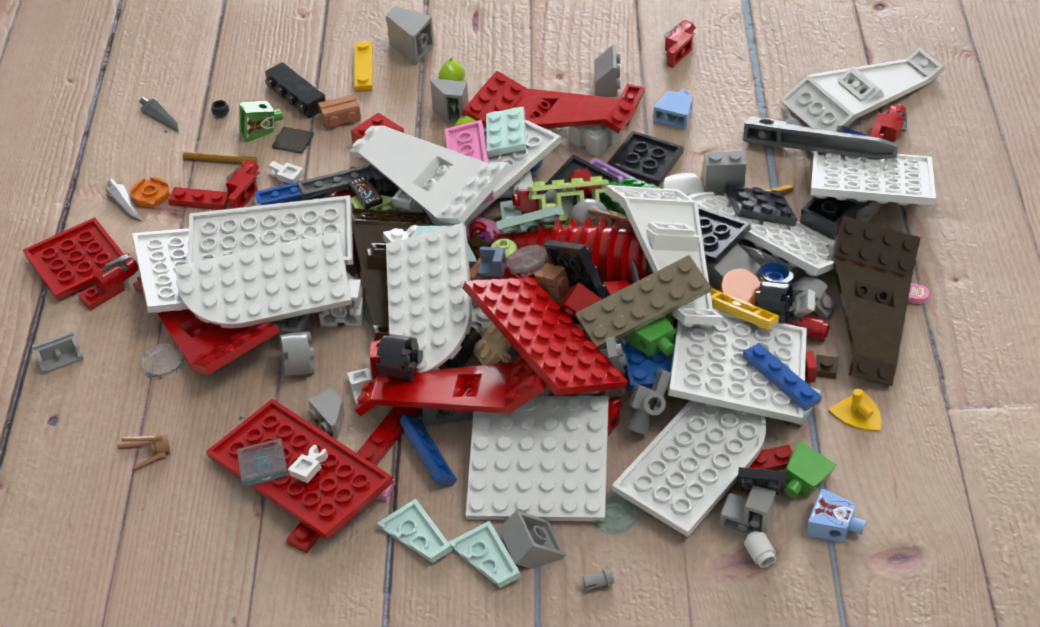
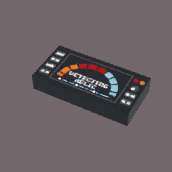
M366 176L348 182V188L364 209H369L383 203L381 195Z

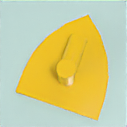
M855 389L852 395L828 409L831 414L849 426L866 431L880 432V411L876 403L862 389Z

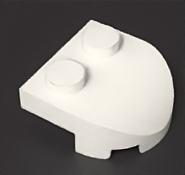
M691 173L670 175L663 184V189L679 190L687 196L704 192L701 179Z

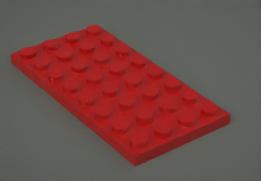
M528 277L525 279L510 278L464 282L462 289L555 395L626 388L628 381L621 372L596 348V345L588 339L584 332L564 313L561 307L553 301L535 279Z
M274 399L268 401L206 451L208 457L326 540L394 483L393 477ZM313 445H317L318 453L326 449L328 457L320 463L322 468L308 483L290 476L288 471L290 466L301 454L308 456L309 449Z

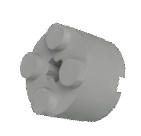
M310 331L279 335L283 376L314 374L313 361H310L314 360V349L309 345L311 344Z

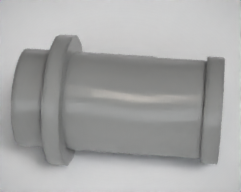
M603 569V572L582 576L586 591L606 585L610 587V584H614L611 569Z

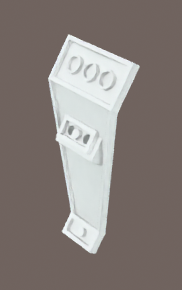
M919 47L904 60L861 67L852 66L848 69L807 75L780 101L809 128L839 132L837 126L848 127L857 118L931 83L945 68L940 62Z
M385 126L369 127L365 132L366 135L362 139L357 140L349 152L353 158H364L441 224L464 223L512 170L509 162H484Z
M606 185L605 194L611 197L612 201L618 202L620 207L624 208L653 273L690 255L709 283L698 204L696 201L675 189ZM711 293L672 312L673 316L682 325L687 327H693L694 324L712 327L713 325H722L723 316L713 310Z

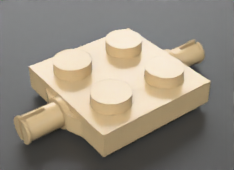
M493 323L488 328H482L483 331L481 330L480 333L483 338L477 341L473 350L479 361L483 365L497 364L500 360L505 363L509 362L508 359L511 360V356L508 354V350L511 347L509 341Z

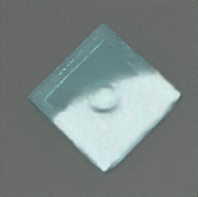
M281 438L237 449L243 487L288 476Z

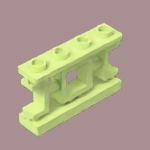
M602 176L590 177V181H583V178L571 179V183H564V180H553L551 185H545V182H533V186L527 187V191H529V199H538L539 210L554 206L562 207L561 196L577 195V203L584 200V190H575V187L599 185V188L591 189L592 199L600 201L599 193L605 192L609 181L602 180ZM561 189V192H553L554 203L546 204L545 194H537V191ZM569 215L559 216L560 220L564 221L562 226L568 227ZM554 224L546 225V228H553ZM540 225L531 227L530 230H539Z

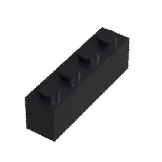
M281 62L265 71L266 85L277 92L280 97L287 100L290 105L297 108L301 114L310 119L320 113L318 103L326 101L325 94L289 66Z

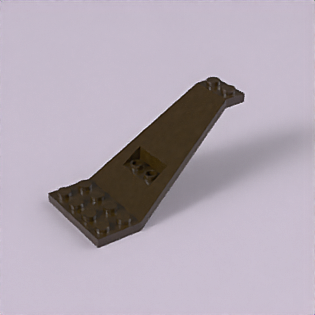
M354 208L352 212V239L374 341L381 340L385 335L389 336L386 242L383 240V232L393 229H403L406 232L413 225L431 226L426 213Z
M841 216L831 257L834 261V271L853 352L848 375L892 386L898 362L911 280L921 237ZM861 287L865 290L864 295L860 293ZM880 293L884 294V300L880 299Z

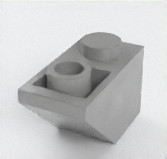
M329 388L308 400L310 407L308 413L313 421H317L320 424L323 432L329 434L334 439H338L345 415L342 400Z

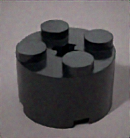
M761 281L760 291L755 293V303L758 304L759 308L778 315V322L788 324L791 313H788L789 308L793 305V288L790 285L791 283Z
M395 334L383 336L377 350V356H380V363H376L378 374L385 378L413 381L416 377L417 364L421 363L423 359V351L419 350L417 338Z

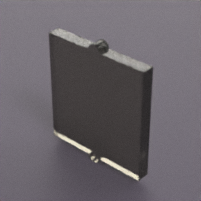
M283 127L279 135H276L272 149L303 154L306 147L310 145L314 132Z

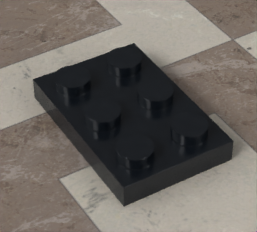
M739 467L737 488H741L742 492L750 493L754 485L775 491L776 495H778L779 492L784 490L787 472Z

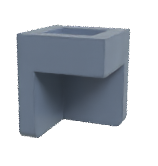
M480 247L481 264L478 271L479 276L503 277L507 264L505 248Z

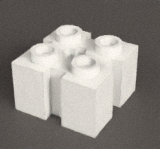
M603 124L569 127V142L580 148L585 146L586 151L596 157L607 150L608 144L613 146L622 139V130L618 134Z
M348 279L352 300L351 305L319 311L321 326H337L338 323H345V326L362 327L365 306L363 297H361V280Z

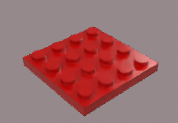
M95 217L23 249L24 256L57 301L94 284V273L103 269L106 263L124 255Z

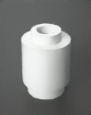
M754 531L747 535L744 546L754 563L759 565L760 568L772 565L776 561V551L766 534Z

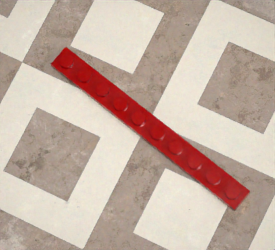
M394 406L358 450L357 454L377 466L404 432V428L399 420L403 415L416 417L420 412V408ZM300 522L286 540L289 546L307 554L320 538V535Z

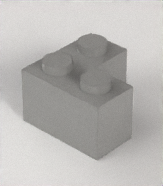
M753 485L748 499L729 493L720 515V529L743 536L758 531L764 532L767 536L773 521L776 492Z

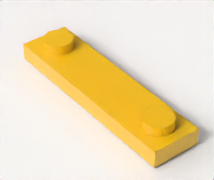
M372 41L354 43L355 91L373 90Z
M711 288V300L714 308L755 324L758 328L769 330L778 323V315Z

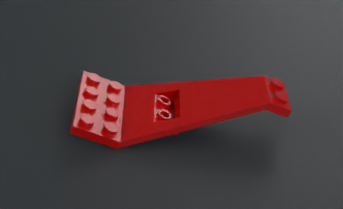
M496 70L464 107L462 115L468 116L475 121L482 120L484 128H487L486 114L524 107L525 120L545 129L603 124L619 134L634 114L636 108L619 98L528 89Z
M139 276L137 277L138 281L134 282L133 286L136 291H143L141 277ZM189 309L157 313L193 372L207 375L280 333L276 324H268L267 322L242 328H222L221 325L210 322L208 324L201 321Z
M519 355L514 362L416 372V377L413 381L378 376L373 381L368 380L361 387L362 391L357 398L355 412L361 417L376 405L456 410L459 414L463 411L467 413L473 411L511 414L543 392L546 384L523 357Z

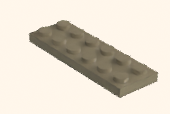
M688 255L575 313L590 341L596 345V348L601 349L607 346L605 338L614 336L617 341L712 292L691 256Z

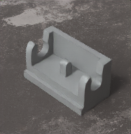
M73 331L32 345L43 375L84 360Z

